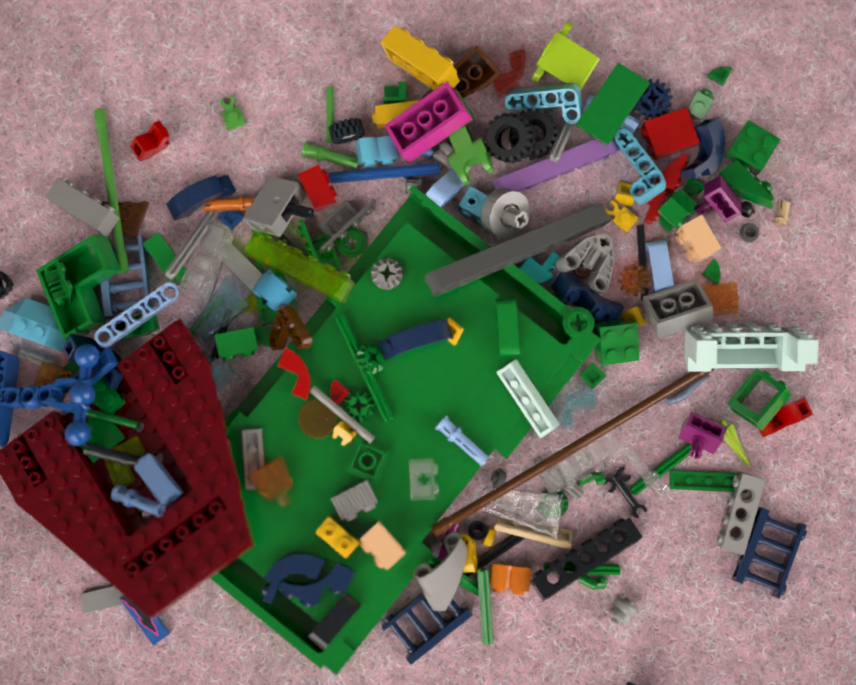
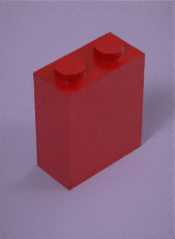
M687 108L644 121L641 126L642 128H640L641 136L643 139H646L648 144L646 146L649 157L652 156L654 161L695 148L700 143Z

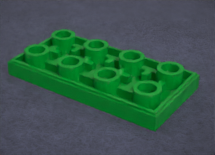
M617 63L576 123V126L608 146L650 83L625 66Z

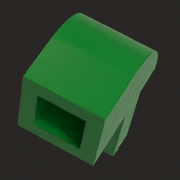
M143 314L132 318L135 320L141 319ZM157 315L119 341L150 335L151 332L159 330L160 326ZM119 322L115 328L118 331H123L126 328V324Z

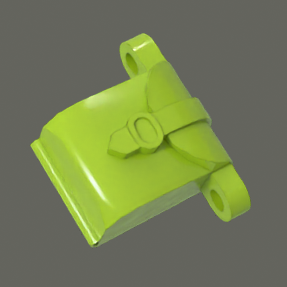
M566 21L560 33L556 31L549 44H546L543 49V53L536 63L538 68L531 80L538 83L546 71L566 84L574 83L578 85L581 91L600 58L566 37L573 26L572 23Z

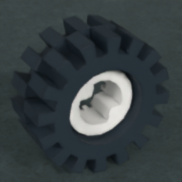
M358 118L340 120L338 123H333V125L328 127L332 143L334 144L357 141L358 138L365 136L362 120Z

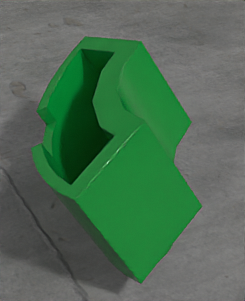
M680 188L657 212L673 227L677 226L680 228L686 221L684 217L688 219L696 211L693 207L697 203Z

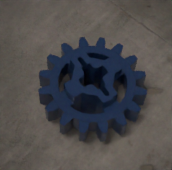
M651 78L648 80L650 84L647 87L646 95H642L633 108V111L639 110L638 116L645 115L644 120H647L649 116L653 119L656 116H662L663 113L667 114L669 111L667 107L672 106V103L669 101L672 100L673 96L668 95L671 89L664 88L665 82L660 85L659 79L655 83L652 82ZM650 95L655 100L654 103L649 99ZM664 103L663 106L659 110H657V105Z

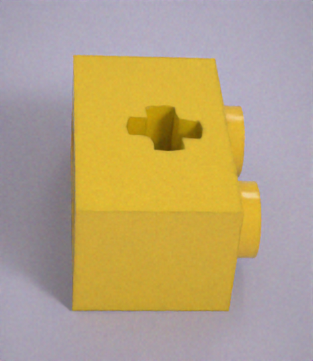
M331 516L315 532L345 558L360 543L356 537Z

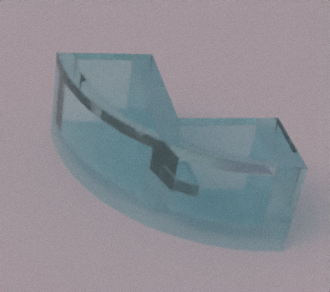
M596 390L582 392L568 400L558 414L557 421L560 425L555 429H573V410H596Z

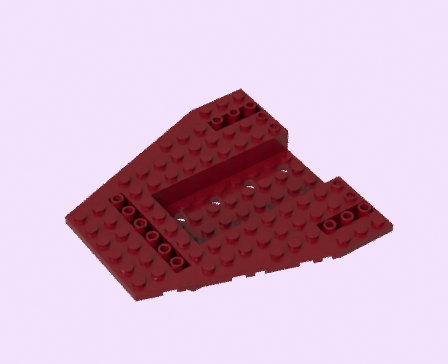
M180 318L117 364L123 374V380L120 382L117 391L119 394L125 393L124 400L126 403L113 415L139 421L144 424V428L141 432H137L135 428L115 424L125 439L112 449L122 452L126 450L130 454L142 457L148 454L156 457L161 453L163 455L161 463L176 483L182 486V491L184 492L170 506L165 505V511L161 517L150 513L149 517L144 519L142 517L144 510L135 506L127 507L123 502L112 500L111 493L113 488L119 484L124 485V479L130 477L131 483L126 489H134L140 496L160 503L133 466H121V463L102 458L93 463L88 455H83L84 450L81 446L71 445L66 440L65 430L73 422L74 413L68 412L66 415H62L52 411L0 449V475L16 504L153 619L254 546L249 521H247L244 510V500H242L240 493L241 488L235 462L230 451L231 445L226 434L227 428L220 400H218L217 386L212 374V365ZM91 403L89 405L91 410L99 412L102 411V409L94 403Z

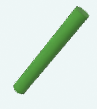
M328 86L326 87L327 143H332L328 127L334 123V87Z

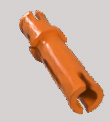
M239 196V198L212 200L204 204L211 205L204 207V211L235 209L245 211V209L250 208L256 197L244 198V196Z

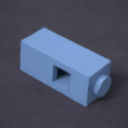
M151 454L145 455L134 466L161 504L170 506L184 494L157 457Z

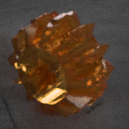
M632 264L631 270L626 266L624 267L626 273H619L623 279H619L618 283L623 284L620 289L622 291L626 290V295L630 296L633 294V296L637 297L639 292L645 294L644 287L650 288L646 284V282L651 281L650 277H646L649 271L643 270L644 267L642 265L637 267L635 264ZM634 277L638 278V281H635L636 284L631 282Z

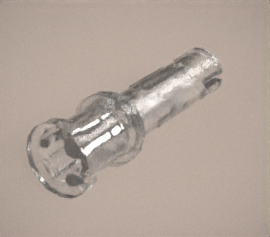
M630 445L625 446L626 449L623 448L620 454L642 476L644 484L648 485L655 492L656 498L662 496L670 486L658 477L659 474L657 472H652Z

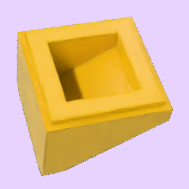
M618 182L614 198L616 203L632 207L634 199L630 193L631 183Z

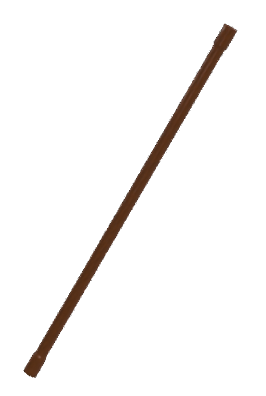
M711 368V371L690 372L449 517H445L430 526L433 534L437 537L456 523L715 369Z

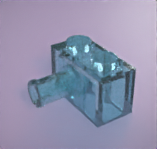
M203 350V353L212 365V374L217 386L216 391L220 393L236 379L233 375L235 371L225 361L220 362L218 359L214 361L207 351Z

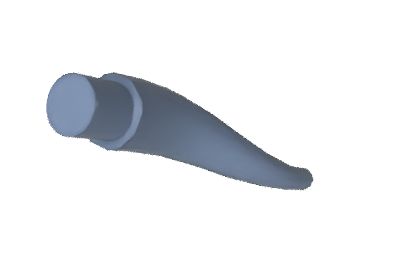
M710 375L694 381L685 389L666 398L665 403L669 406L682 402L703 381L709 379Z

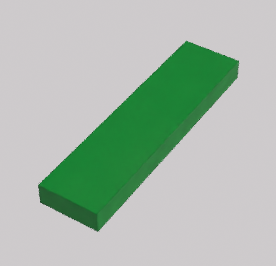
M669 470V489L733 492V479L738 473ZM744 489L741 493H747V489Z

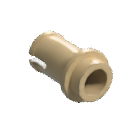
M779 201L777 215L774 217L775 225L786 226L789 223L788 214L791 203Z

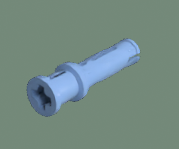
M446 415L435 429L440 430L447 436L449 442L454 441L482 466L489 456L461 432L460 427H456L449 421V417Z

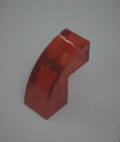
M524 49L509 54L512 71L501 74L493 81L497 99L507 96L520 83L526 63Z

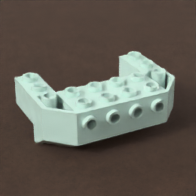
M707 323L706 326H694L685 330L684 357L688 372L711 371V368H778L781 371H805V364H817L819 340L813 337L812 334L807 333L806 330H802L799 326L783 327L776 326V323H764V326H757L756 323H745V326H737V323H726V326H718L717 323Z

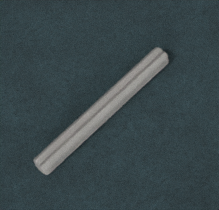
M207 211L165 272L166 277L170 279L175 278L217 217L216 213Z

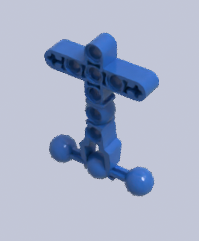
M83 344L75 351V361L80 366L79 379L59 378L55 381V384L41 387L29 385L25 388L18 387V389L16 385L19 359L5 351H0V448L6 446L9 441L13 409L27 408L35 410L41 406H51L64 412H74V420L65 430V438L71 445L81 446L90 439L91 431L85 423L86 411L91 409L89 405L95 398V389L91 386L94 380L90 379L91 368L100 359L99 351L94 345ZM69 390L70 399L73 403L63 402L65 394L68 393Z

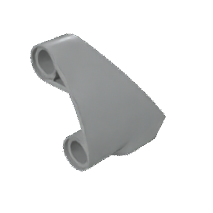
M456 532L448 534L444 539L445 547L449 553L445 560L433 570L428 564H421L414 570V576L421 585L423 594L433 611H446L463 573L467 547L461 536Z

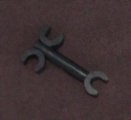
M625 467L618 469L617 474L611 477V479L607 478L604 484L607 482L612 484V488L608 490L609 493L614 492L617 487L632 507V515L635 518H639L636 510L641 508L646 513L647 508L644 505L638 504L623 482L629 481L631 476L623 478L621 472L625 470Z

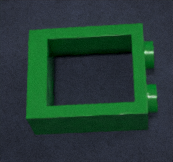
M756 368L727 404L734 413L762 431L790 398L791 394L785 382L781 380L776 381L769 372L765 370L762 372ZM762 380L778 390V392L758 415L741 403Z

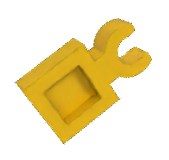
M611 201L609 204L614 207V210L609 211L605 208L608 216L615 217L612 223L627 233L639 217L625 206L621 210L618 209L617 203Z

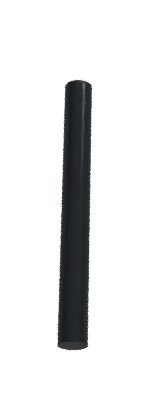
M637 225L641 301H643V297L648 295L644 225Z

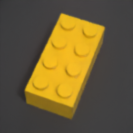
M394 25L380 42L391 62L432 90H436L447 81L453 88L458 84L459 78L453 66V61L447 56L444 58L440 56L435 48L425 46V43L420 38L412 37L405 28L402 27L400 29Z

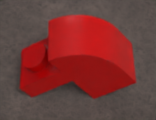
M159 120L153 122L147 133L134 138L130 148L139 162L151 158L170 144L168 141V130Z

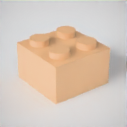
M703 215L682 225L675 232L677 243L684 247L686 251L684 252L685 257L693 265L721 249Z
M380 521L360 538L362 541L361 547L367 553L372 552L375 556V563L381 569L385 567L388 570L406 553L405 549Z

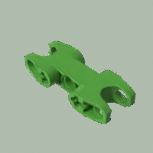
M456 90L473 119L449 135L455 151L448 154L447 157L451 167L458 174L463 184L467 186L471 184L469 171L473 165L482 164L488 173L493 172L494 169L491 154L488 152L489 149L486 148L483 138L473 139L467 124L475 121L471 108Z

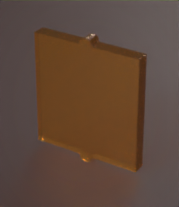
M737 282L703 285V289L713 305V316L739 313L738 300L740 297L737 293Z

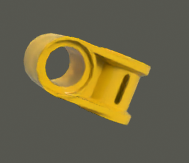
M461 534L460 536L466 544V541L469 542L466 545L467 555L463 573L477 572L476 542L468 535Z

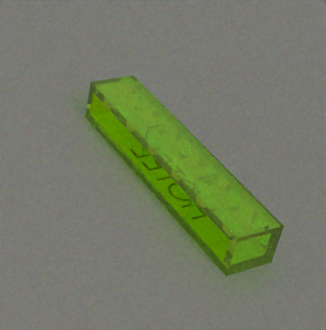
M253 233L243 250L250 258L344 304L355 285L350 279L351 275L342 270L340 273L335 271V268L328 263H324V265L319 263V260L312 255L306 257L301 250L295 247L290 249L283 241L278 240L276 242L272 240L273 238L267 233Z

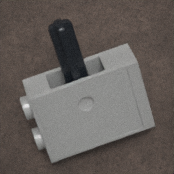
M269 176L243 219L253 230L281 237L294 215L310 219L314 217V209L301 205L307 195L301 183L296 180L289 181L282 177Z

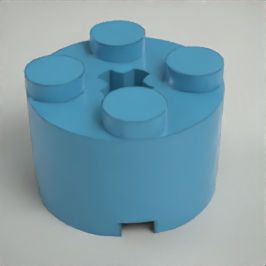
M268 268L254 284L252 291L258 297L267 299L266 304L274 311H278L280 305L290 304L298 293L283 278L274 275L275 272Z

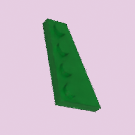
M68 362L54 376L58 379L71 378L80 370V366L76 362ZM104 377L92 386L95 389V398L92 403L108 414L113 415L126 403L117 390L109 389Z

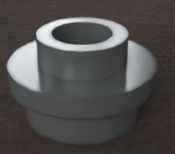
M747 223L741 227L740 237L745 242H753L759 236V229L756 225ZM746 230H751L752 236H747Z
M501 468L493 471L491 475L493 486L498 487L504 484L507 473Z

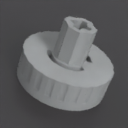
M499 188L493 191L486 198L481 210V222L486 232L503 240L513 239L522 233L530 216V206L527 198L522 193L509 188Z

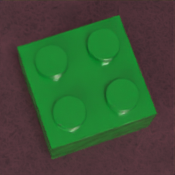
M747 120L724 157L732 162L738 159L741 164L744 163L749 168L750 173L757 176L763 170L781 139Z
M626 318L594 323V334L601 339L595 347L596 361L601 365L640 360L638 323L636 321Z
M254 327L214 335L218 358H223V361L235 359V355L242 354V357L255 355L254 351L258 350Z

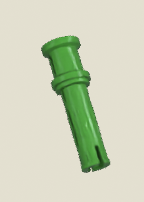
M308 141L304 143L301 155L303 158L306 156L317 159L318 162L325 160L354 168L355 170L358 168L359 163L356 157L327 150L323 145H312Z

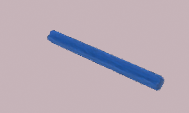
M428 163L330 172L328 176L331 183L432 175L440 173V164Z

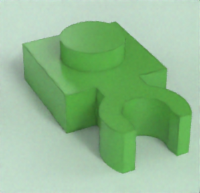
M232 95L230 96L231 102L229 104H225L223 99H220L222 107L227 110L221 113L228 131L246 125L240 107L234 108L235 100Z

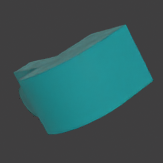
M553 251L542 266L529 257L520 270L539 285L545 284L554 276L549 270L553 271L556 268V260L559 255Z

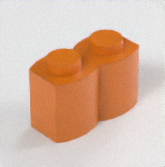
M492 563L490 588H493L494 592L505 593L506 589L513 590V594L524 595V592H529L531 567Z

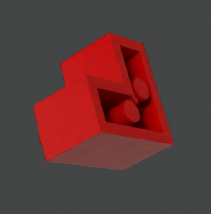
M318 164L298 174L315 212L336 203L335 197L338 195L334 186L329 187L328 185L331 182L325 168L321 169Z

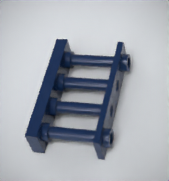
M758 507L745 555H740L731 580L741 584L749 580L773 590L771 596L780 599L785 594L787 588L785 583L800 542L806 537L807 530L805 528L807 525L798 523L796 528L770 518V510ZM769 525L792 534L793 538L790 546L763 536L764 526ZM762 543L787 553L783 564L758 555L755 552L757 544ZM757 562L779 571L776 583L750 573V570H748L750 563Z
M421 592L397 613L387 615L382 620L384 623L381 628L383 631L388 627L392 629L408 649L406 660L412 665L472 616V612L467 606L464 609L459 607L452 598L449 607L454 612V617L449 621L447 619L444 620L438 611H433L425 595ZM419 602H421L438 624L437 627L439 629L434 633L429 632L411 610ZM404 614L423 637V642L418 646L411 642L396 623Z

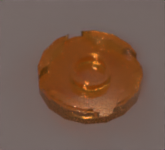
M312 400L301 408L298 423L305 435L313 439H322L334 432L333 430L338 424V416L320 400Z

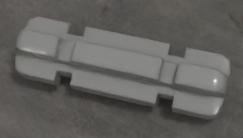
M20 348L18 352V357L22 359H27L49 369L55 367L56 360L47 358L25 348Z

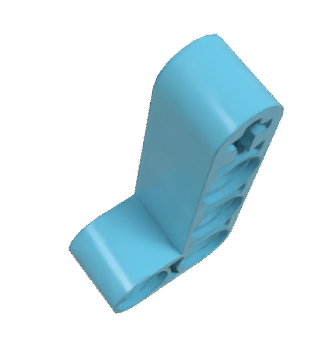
M574 83L512 89L505 99L506 107L513 111L562 106L564 120L570 124L576 123L583 112L581 91L579 86ZM572 91L575 97H569L566 92ZM548 93L555 94L556 99L549 98ZM529 95H535L538 100L532 101ZM568 110H575L578 115L573 116Z
M628 129L618 130L615 134V141L621 152L641 177L631 185L630 193L636 203L645 204L665 190L666 181L662 172ZM624 139L629 142L628 145L623 141ZM634 152H639L636 156H631ZM649 165L648 169L642 170L644 166ZM660 179L659 183L652 184L654 180ZM644 190L642 195H636L638 191Z

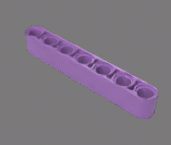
M614 137L608 146L594 139L562 152L558 162L550 161L547 158L502 176L492 183L495 190L509 188L523 192V189L533 188L540 185V182L545 183L557 178V175H565L575 171V168L580 169L592 164V161L597 162L609 157V154L614 155L620 150Z

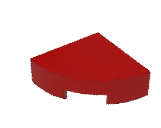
M335 379L331 385L330 396L331 400L339 405L350 392Z

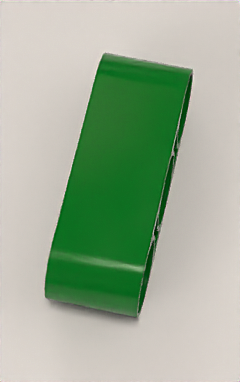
M495 299L499 356L519 355L516 299Z

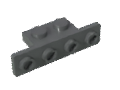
M373 198L359 212L345 200L326 217L318 227L330 239L320 248L319 253L321 255L325 251L329 253L336 246L334 242L338 239L343 240L349 234L348 229L351 227L356 228L362 222L361 217L363 215H370L375 209L374 204L376 200Z

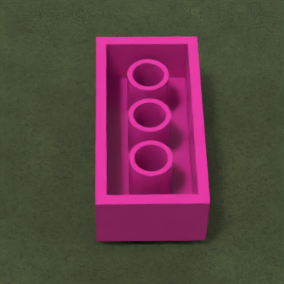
M447 81L384 126L400 154L408 162H411L473 118L456 90Z

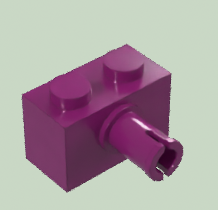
M721 175L704 184V197L707 201L695 206L699 216L715 210L726 223L742 214L741 200Z
M691 411L682 424L678 439L692 444L689 456L693 457L695 452L694 459H700L703 450L711 454L716 452L723 441L727 427Z

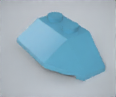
M25 298L3 311L0 318L1 330L64 352L63 347L67 339L62 338L50 306Z

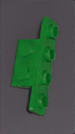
M303 219L299 220L300 226L297 228L301 238L305 237L307 244H304L307 254H311L314 261L311 264L314 272H319L320 278L323 279L326 274L340 270L341 265L334 248L329 253L326 251L322 255L319 253L320 248L330 238L326 234H322L310 239ZM325 277L320 288L321 290L325 289L328 294L330 287Z

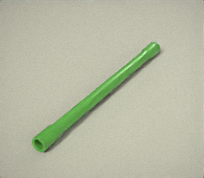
M99 108L94 110V118L98 131L108 205L114 208V214L120 217L107 133L105 109ZM119 219L112 229L116 251L115 257L121 269L118 273L129 272V265L125 252L121 219Z

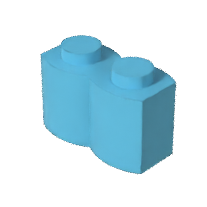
M390 136L360 138L355 142L359 165L373 167L376 163H382L383 166H389L398 159L397 147Z

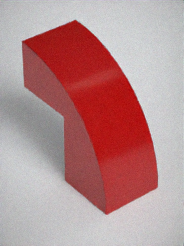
M285 348L278 366L299 375L292 394L308 401L311 390L309 370L297 354Z
M803 397L782 406L762 431L759 429L762 437L774 434L787 426L812 416L813 412L806 398Z

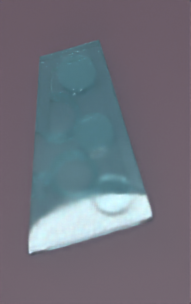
M225 276L218 291H215L212 300L192 326L204 342H207L250 307L249 303L227 276Z

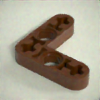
M291 304L280 305L269 336L271 349L273 351L283 350L289 336L298 349L309 348L312 343L311 335Z

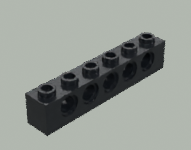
M629 517L626 520L623 518L619 519L613 524L615 527L608 530L605 528L597 534L598 538L593 541L591 538L581 544L582 548L576 551L574 548L565 554L566 558L559 561V559L551 562L549 564L550 568L544 572L542 569L535 572L530 583L542 602L639 542L643 536ZM614 533H619L622 536L621 542L613 539ZM597 544H604L606 552L598 551ZM583 553L588 554L590 562H583L580 555ZM571 564L574 567V572L567 573L564 570V565ZM549 574L556 575L557 583H550L547 576Z

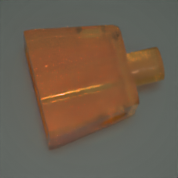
M277 457L246 476L266 501H272L276 498L280 507H284L291 502L286 491L294 486L283 457Z

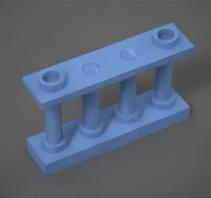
M142 235L138 236L137 244L125 245V252H140L141 262L129 263L128 265L129 271L142 270L143 281L115 284L112 283V277L100 283L104 317L108 319L116 318L118 311L127 310L140 301L114 302L113 294H116V292L144 288L145 297L151 293L147 258L148 250L143 245L147 240ZM112 247L114 254H116L115 247ZM151 300L148 306L156 308V300Z

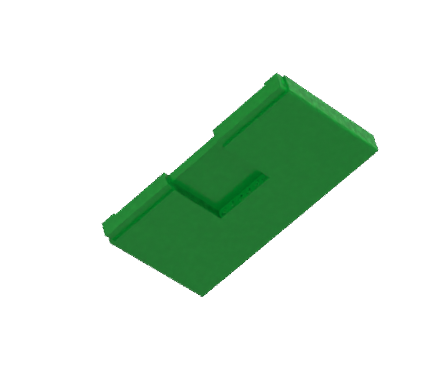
M413 185L409 189V198L343 279L336 283L325 297L326 300L305 324L312 338L311 346L305 349H298L293 341L287 346L307 366L311 377V389L316 386L331 399L330 389L335 379L350 393L360 390L370 394L335 321L336 316L340 314L345 315L359 346L369 343V345L375 344L377 349H381L379 341L393 334L434 321L451 318L464 328L456 345L446 340L438 344L406 352L391 359L385 360L383 358L385 365L382 367V370L373 374L394 417L393 420L384 422L375 404L372 416L366 421L358 422L375 437L371 443L391 451L378 484L368 481L378 500L375 503L376 508L366 513L363 509L357 512L358 517L348 522L346 519L341 520L331 498L366 481V479L344 471L358 437L363 440L365 439L357 433L349 443L342 445L341 443L344 440L338 435L335 439L333 438V430L342 419L313 394L310 393L308 401L292 394L299 375L278 366L283 353L239 407L234 409L225 420L226 434L230 441V451L235 462L241 488L240 493L242 500H244V510L247 521H249L254 546L218 571L210 579L321 669L325 666L335 675L340 672L414 577L416 567L425 564L426 557L432 555L433 550L422 542L430 532V526L438 522L481 467L454 441L449 442L447 440L448 437L440 430H436L435 427L447 415L449 417L448 420L456 427H460L461 432L486 455L490 456L495 450L503 458L507 459L532 428V425L496 372L512 361L517 360L546 405L549 406L601 341L593 332L581 339L572 338L565 333L563 318L570 308L514 264L438 296H433L424 279L426 275L489 249L491 246ZM390 258L397 261L401 266L403 276L398 286L385 290L375 285L371 277V271L374 264L380 259ZM387 266L385 272H378L384 275L385 282H387L390 275H396L389 271V266ZM515 298L520 353L519 355L499 356L495 299ZM577 315L576 321L570 325H576L579 330L580 326L586 322L580 321ZM373 355L370 356L368 362L373 361ZM357 398V403L350 406V408H356L360 415L361 408L368 406V404H361L359 398ZM344 400L338 405L341 409H343ZM261 428L266 488L246 490L241 430ZM365 455L362 458V464L366 467L373 464L372 456ZM329 516L360 541L347 558L343 557L315 533ZM379 521L406 551L388 570L385 567L381 569L375 563V556L372 552L367 553L360 545L362 542L360 538ZM310 553L326 559L317 580L302 573H293L283 579V581L286 580L296 584L314 583L325 578L332 572L338 562L356 570L346 592L359 602L361 607L324 650L308 636L344 594H334L329 591L330 587L326 586L317 606H311V608L300 604L301 600L296 597L290 599L282 594L283 591L278 589L271 604L263 601L265 597L262 595L267 583H271L264 579L265 575L275 563L289 555Z

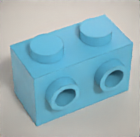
M470 186L459 204L458 209L461 210L460 213L467 218H470V216L477 220L476 223L483 227L481 210L488 196Z

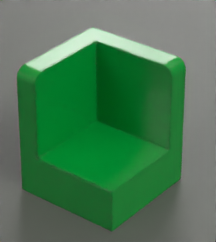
M399 82V86L384 87V105L407 102L406 82Z

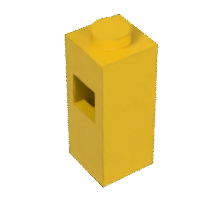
M420 100L375 106V112H372L373 124L377 123L378 129L385 128V124Z

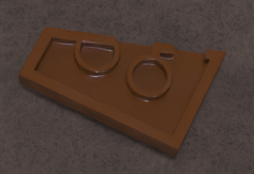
M102 201L101 205H108V201ZM124 201V203H118L123 234L137 238L150 204L148 201H142L141 203Z

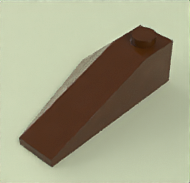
M476 45L454 66L459 78V82L454 89L464 98L488 87L502 74L494 60L481 46ZM430 89L422 96V98L426 97L434 90Z

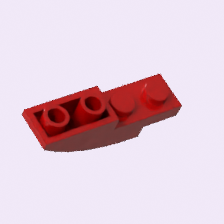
M688 155L680 156L662 172L666 181V188L646 203L650 207L643 223L651 225L653 221L657 222L660 216L657 212L659 206L665 203L668 195L665 192L671 194L674 189L678 190L682 179H679L680 171L688 166L689 162L686 161ZM656 179L653 184L659 183L660 179Z

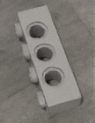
M740 471L738 475H735L732 484L734 486L733 494L729 495L727 501L729 508L722 518L724 526L722 532L719 531L717 536V543H719L718 546L721 549L745 555L766 481L762 477ZM744 489L749 490L747 498H741V492ZM738 508H743L744 514L740 517H736V510ZM733 527H738V533L734 536L730 535V530Z

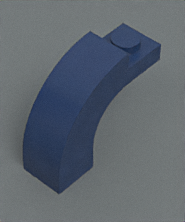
M719 117L705 119L694 127L700 142L699 152L695 161L680 171L683 178L691 177L696 179L700 176L712 175L720 166L725 150V135Z
M215 175L183 189L172 197L166 205L175 221L191 216L195 210L212 200L234 194L236 189L228 175L221 177Z
M447 319L401 331L379 341L384 358L387 360L421 347L441 343L453 337Z
M69 334L63 351L68 362H76L74 354L80 345L92 344L98 349L99 353L105 348L100 347L95 339ZM112 350L117 363L122 360L121 357ZM117 365L103 376L109 389L117 390L120 382L123 380V374Z
M296 553L279 560L269 569L264 579L271 583H267L262 595L265 596L263 601L269 604L273 602L281 582L287 575L302 573L317 580L326 559L310 553Z

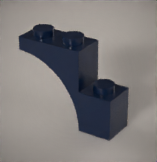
M560 272L551 286L562 302L576 303L578 307L588 310L596 320H617L624 309L620 302L609 300L589 289L575 274Z
M338 562L329 575L317 582L296 584L284 580L279 589L283 591L282 594L290 599H293V597L300 599V604L311 608V606L316 607L326 586H329V591L334 594H345L356 570Z

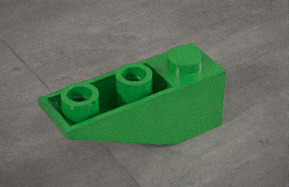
M738 159L719 172V175L723 177L737 197L769 209L774 207L773 194L769 190H765L762 187L761 181L757 177H753L750 174L749 168L744 163L741 164Z

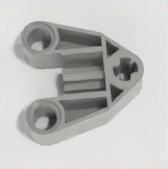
M600 234L582 239L557 258L556 267L563 273L576 269L584 259L583 267L591 270L585 285L597 294L608 289L615 262L613 243L609 235Z

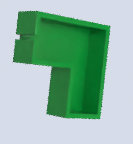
M91 235L57 257L59 263L63 262L66 270V280H70L73 287L71 304L66 300L65 304L58 306L54 302L50 292L51 288L48 287L44 277L45 269H55V258L36 270L63 339H67L69 334L85 336L91 332L90 330H95L106 323L93 287L121 271L107 236Z

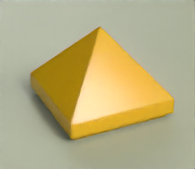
M448 318L447 322L453 337L448 339V341L456 345L464 328L451 318Z

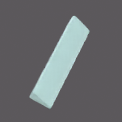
M517 360L512 361L496 372L540 438L560 425Z

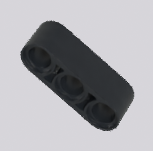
M346 592L308 637L324 650L361 607V604Z

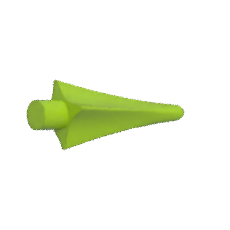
M724 419L720 420L718 424L727 427L723 439L736 452L744 464L749 466L750 463L741 446L734 424L728 425Z

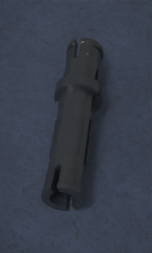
M89 442L86 443L85 447L93 449V451L84 449L83 455L121 463V466L129 465L134 467L138 464L136 461L142 458V456L130 454L126 450L122 452Z

